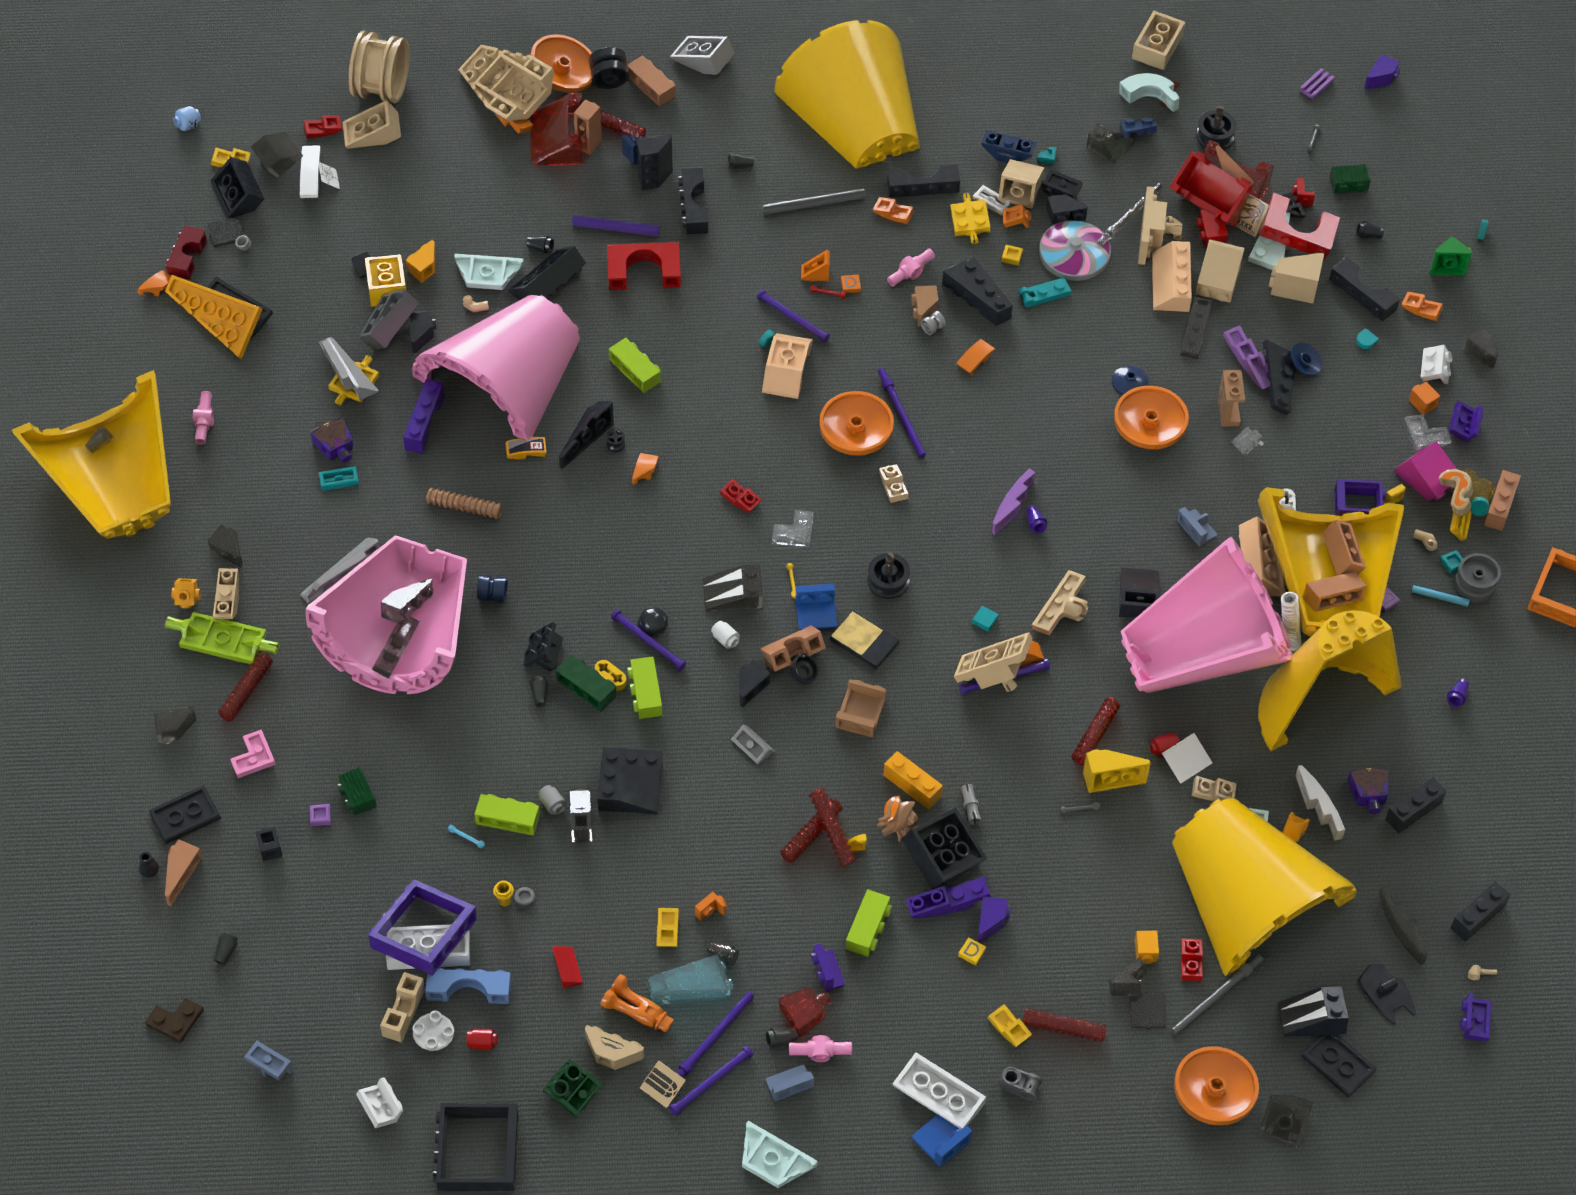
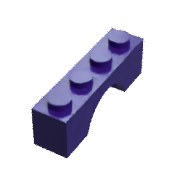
M425 380L403 436L405 450L423 454L428 442L433 414L436 410H440L445 398L444 383Z

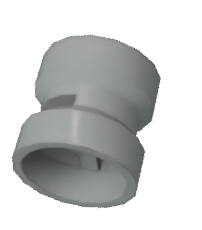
M935 311L930 317H925L921 320V326L926 334L932 335L937 329L945 327L946 321L939 311Z

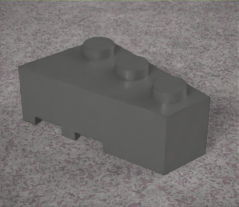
M405 289L383 294L359 338L374 351L386 348L419 302Z

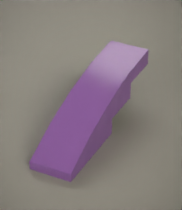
M1240 325L1223 333L1225 340L1249 377L1261 391L1269 388L1270 381L1267 379L1266 373L1268 372V364L1265 363L1262 352L1257 351L1251 338L1247 339Z
M1030 468L1016 481L998 508L992 526V534L994 536L1020 514L1021 503L1027 499L1028 488L1034 484L1035 472Z

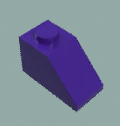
M1381 54L1367 75L1364 88L1371 89L1390 85L1393 79H1397L1400 69L1398 68L1400 62Z
M983 896L978 942H983L1002 929L1005 919L1009 920L1010 907H1007V899Z

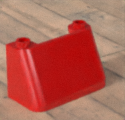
M1191 151L1169 188L1184 199L1213 214L1234 228L1252 190L1251 182L1243 177L1241 180L1235 178L1207 161V156L1198 151L1196 154Z

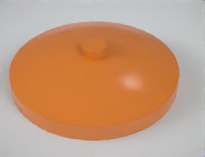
M558 34L544 36L535 42L530 55L554 69L552 89L575 93L587 89L592 84L588 60L592 52L583 43L572 37Z
M1140 386L1129 390L1118 400L1114 413V423L1120 435L1129 443L1145 449H1162L1175 444L1185 434L1189 420L1188 410L1182 399L1172 391L1158 386Z
M850 391L833 397L825 404L820 414L819 427L823 439L833 449L848 455H866L878 451L890 440L893 433L894 418L891 409L881 398L867 392Z
M1213 1046L1197 1049L1189 1053L1181 1061L1175 1074L1174 1090L1180 1105L1195 1119L1211 1125H1229L1242 1120L1252 1111L1259 1094V1082L1255 1070L1244 1057L1230 1049Z

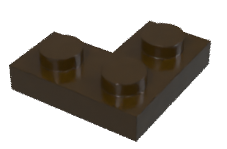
M187 998L183 1000L174 1014L156 1005L146 1019L145 1024L155 1031L182 1043L204 1009L203 1006Z

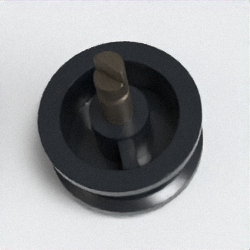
M1218 106L1216 110L1205 112L1198 120L1196 138L1203 147L1213 152H1216L1215 147L1217 145L1223 150L1230 147L1235 137L1236 121L1229 113L1223 111L1224 108L1222 106Z
M884 553L876 556L870 562L867 581L870 590L876 596L892 599L901 596L908 589L910 567L903 557L893 553Z

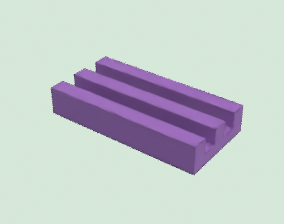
M1321 68L1300 87V92L1314 100L1334 81L1335 77L1333 75L1330 77L1329 73H1324V70ZM1326 79V81L1319 88H1317L1319 84Z

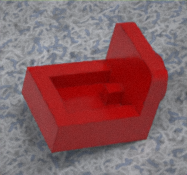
M1297 178L1295 185H1292V196H1294L1296 203H1300L1301 206H1313L1315 193L1305 192L1304 178Z

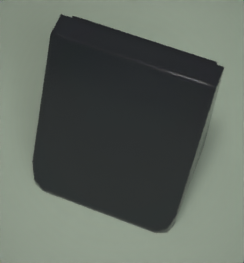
M368 252L352 257V266L360 278L367 276L365 258H371Z

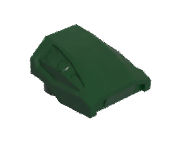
M569 1059L549 1080L542 1092L556 1100L570 1114L578 1117L583 1108L598 1090L603 1087V1084L587 1070Z

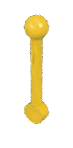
M788 563L786 568L789 570L791 580V597L795 599L796 587L792 570L794 566L792 563Z

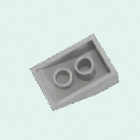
M687 36L670 58L703 74L716 75L721 72L735 52L728 37Z

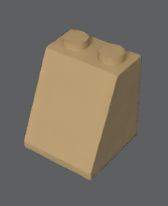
M1010 159L1001 176L998 201H1009L1015 205L1023 204L1024 207L1032 209L1043 179L1044 167Z
M1209 240L1197 283L1196 295L1231 303L1241 268L1244 248Z
M1317 253L1278 259L1277 266L1273 265L1271 276L1275 277H1271L1269 287L1272 288L1271 295L1313 303L1324 254Z

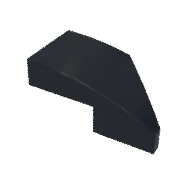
M1291 192L1283 194L1282 196L1290 198L1287 208L1290 216L1305 218L1306 214L1301 204L1296 203Z

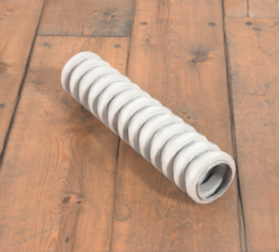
M1287 592L1281 597L1282 622L1291 644L1288 650L1296 651L1301 647L1299 598L1296 593Z

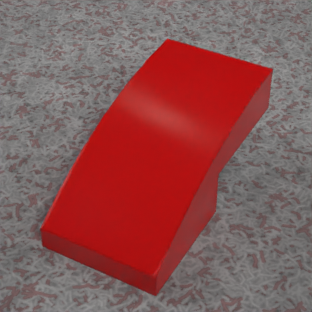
M340 115L322 116V120L304 121L303 124L306 138L323 137L342 131Z

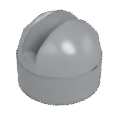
M246 235L239 236L235 241L236 246L242 251L249 250L251 247V241Z

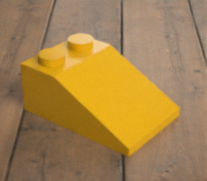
M401 255L365 258L371 307L377 306L383 294L406 290Z
M1092 750L1086 753L1083 775L1088 792L1092 793L1145 784L1149 773L1150 760L1110 750Z

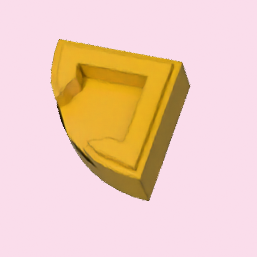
M866 834L849 839L845 844L846 852L866 850Z

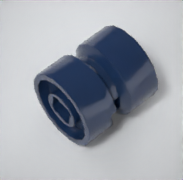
M480 574L477 585V599L489 600L492 598L494 601L505 602L508 587L507 577L496 576L495 579H492L490 575Z

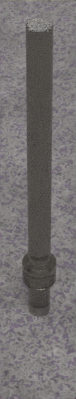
M1161 183L1153 186L1154 195L1162 189ZM1146 194L1112 227L1110 226L1104 231V234L1097 240L1099 245L1102 246L1106 241L1112 239L1117 234V231L1144 206Z

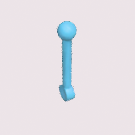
M450 825L448 827V830L450 832H455L456 834L477 844L478 848H483L485 846L484 841H478L472 838L471 836L456 829L455 826Z

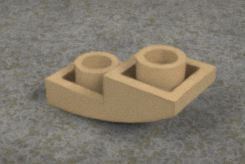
M897 464L879 468L890 503L908 499V492Z
M1196 776L1191 796L1211 801L1235 798L1236 783L1220 778L1213 781Z

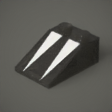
M760 564L740 565L703 578L705 612L763 609Z

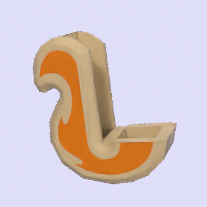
M1458 469L1444 471L1438 478L1440 484L1455 487L1451 501L1452 511L1458 516L1466 515L1471 509L1469 498L1474 491L1471 477L1466 472Z

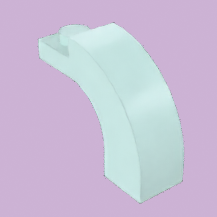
M1143 73L1130 76L1120 82L1119 94L1129 104L1141 97L1152 96L1160 99L1172 112L1179 109L1180 99L1178 94L1174 92V83L1163 76Z

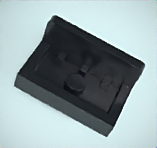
M1050 169L1046 179L1042 180L1041 186L1042 190L1048 195H1067L1076 199L1083 186V182Z

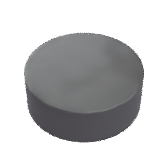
M522 887L515 892L514 898L518 907L529 908L534 904L535 894L532 889Z

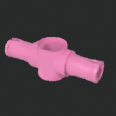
M927 249L919 256L913 258L911 256L905 257L901 261L898 271L887 278L888 283L894 287L904 279L911 278L913 280L918 278L923 271L924 265L935 258L934 252L931 249Z
M209 391L201 392L200 405L197 409L193 410V425L196 428L195 443L199 445L206 444L207 430L214 424V411L210 407L212 393Z
M818 1035L814 1036L808 1043H789V1055H808L815 1062H826L830 1060V1057H834V1055H852V1042H833L827 1036Z

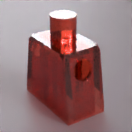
M809 987L779 997V1008L791 1027L796 1028L798 1038L825 1018L824 1006L831 1003L827 992L816 996Z

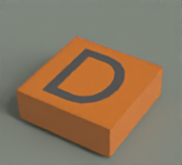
M859 274L841 276L843 292L846 294L861 292Z

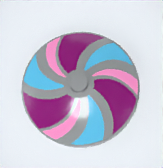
M1064 221L1053 225L1043 234L1039 246V256L1046 269L1060 278L1073 281L1087 280L1100 274L1107 267L1111 254L1110 243L1106 235L1096 226L1083 221Z

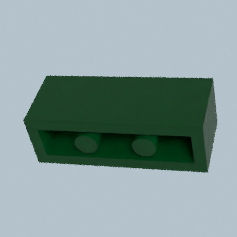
M571 655L556 670L558 682L600 712L616 698L615 684L611 680L603 678L597 670L586 666L585 662L580 658L577 659Z

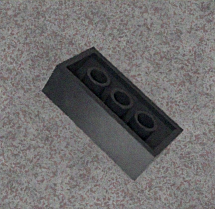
M575 246L558 248L508 289V291L518 300L529 295L551 296L557 292V288L560 285L563 286L568 283L572 275L580 273L586 262Z

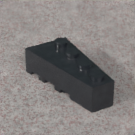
M974 257L943 271L942 285L952 289L956 296L964 298L968 305L977 308L979 313L997 326L1012 318L1013 305Z

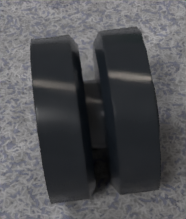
M606 47L596 50L590 55L588 60L591 79L596 87L612 89L622 86L628 81L627 59L623 50L616 47Z

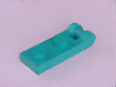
M1060 278L1029 288L1022 287L1018 290V294L1023 298L1024 306L1031 307L1071 295V289L1065 278Z

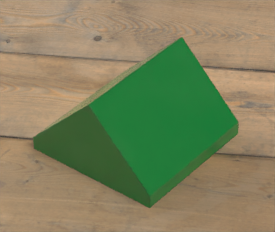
M1451 236L1435 250L1429 272L1430 275L1465 276L1472 250Z

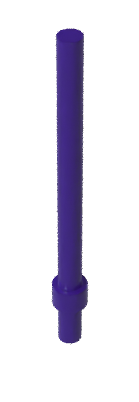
M884 368L879 369L878 374L882 380L881 384L884 390L888 392L919 457H925L926 453L894 390L892 379L888 378Z
M747 992L688 1060H684L679 1065V1070L676 1072L683 1078L693 1070V1065L754 998L751 992Z

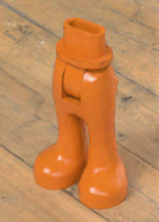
M622 974L616 978L612 990L609 989L605 993L600 1003L603 1008L616 1009L623 1012L644 1026L654 1027L656 1031L660 1029L666 1033L674 1022V1019L667 1016L668 1012H664L656 1003L631 991L628 988L626 976ZM622 999L631 1002L632 1004L636 1005L637 1007H634V1006L629 1005L628 1003H626V1002L623 1001Z

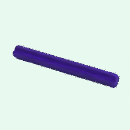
M576 215L572 218V225L578 227L656 237L660 231L659 226Z

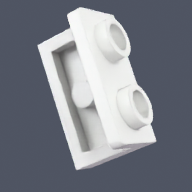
M1445 345L1423 349L1421 379L1423 381L1441 378L1444 384H1448L1449 376H1451L1450 362H1452V354Z
M380 1078L377 1085L358 1090L356 1094L375 1128L396 1123L403 1112L400 1101L397 1100L391 1085L388 1084L385 1078Z

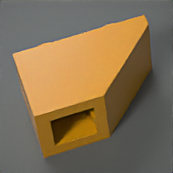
M433 240L424 244L417 252L411 254L406 259L407 271L420 282H424L435 273L436 251Z

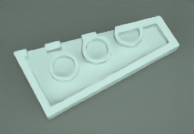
M1286 211V219L1289 224L1290 213ZM1259 236L1248 262L1272 270L1273 265L1277 266L1278 259L1284 258L1286 245Z

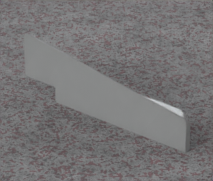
M329 337L319 342L346 391L353 388L359 400L378 392L374 384L333 338Z
M366 538L300 594L308 605L311 604L380 548L379 541L375 538Z

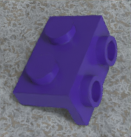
M1461 401L1455 403L1449 433L1466 443L1476 438L1480 433L1479 427L1483 419L1484 407L1479 405L1473 409Z
M822 943L815 944L813 946V953H811L813 965L817 966L818 980L820 983H823L825 992L844 987L845 982L834 951H824Z
M1468 992L1466 999H1462L1461 1011H1464V1017L1461 1018L1460 1022L1463 1038L1488 1042L1490 1036L1491 1001L1473 998V993Z

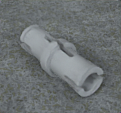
M968 784L969 789L967 791L966 785H963L961 787L964 798L963 807L967 811L968 822L970 825H974L973 820L975 817L976 824H979L981 822L978 811L979 802L975 798L974 787L972 784Z

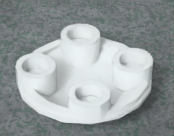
M432 1011L430 1014L420 1017L413 1025V1038L415 1042L426 1050L435 1051L443 1049L452 1041L454 1036V1026L439 1011Z

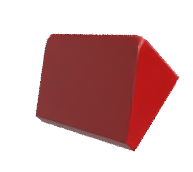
M552 947L563 989L583 984L573 947Z

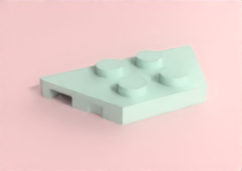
M467 254L454 255L455 262L468 288L503 290L524 265L522 258Z
M747 1122L742 1167L773 1186L780 1188L817 1166V1160L752 1122Z

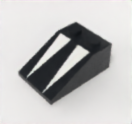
M1342 986L1320 987L1280 1001L1277 1004L1284 1037L1346 1034L1349 1016Z

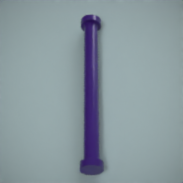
M762 289L758 292L757 299L765 301L820 338L821 342L826 343L829 340V333H824L767 295L765 290Z
M619 609L612 613L611 619L620 622L674 664L678 671L684 669L686 661L677 658L624 617Z
M1046 658L1042 662L1019 668L1016 677L1043 669L1045 671L1050 670L1048 659ZM977 681L966 685L964 683L959 684L962 696L967 695V692L981 688Z
M748 1046L743 1047V1051L676 1104L672 1103L669 1106L671 1112L675 1116L679 1115L680 1110L747 1057L751 1058L754 1055L752 1050Z

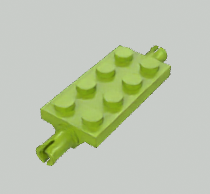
M195 612L192 613L189 619L181 620L168 616V620L165 622V628L181 631L180 648L254 665L260 651L276 655L280 646L279 642L264 640L267 634L266 629L224 619H213L212 616Z

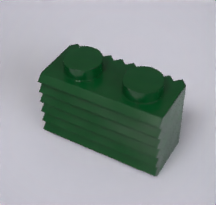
M1366 164L1333 166L1331 168L1330 182L1333 187V193L1363 192L1369 189L1371 180Z
M360 767L338 776V791L340 795H345L346 799L344 802L348 811L352 810L354 816L377 807L375 797Z

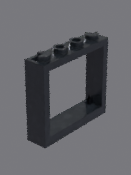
M441 1103L440 1111H437L436 1123L439 1124V1130L435 1131V1143H438V1150H434V1163H437V1170H433V1183H436L437 1190L515 1191L518 1129L517 1103ZM448 1118H508L505 1178H445Z

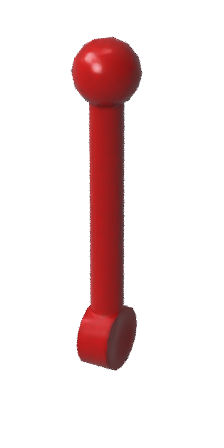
M816 285L810 286L812 293L822 292L840 296L841 299L846 298L845 292L838 293L817 288Z

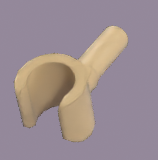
M1473 965L1468 971V978L1479 980L1480 974L1497 975V970L1481 969L1479 965Z

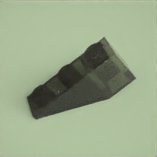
M432 579L392 591L381 601V617L401 625L426 600L432 597L434 592Z
M590 787L570 788L572 842L592 841Z

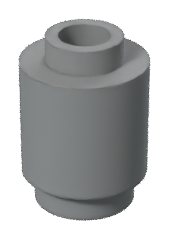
M547 785L539 791V800L551 815L560 814L564 811L566 801L555 787Z

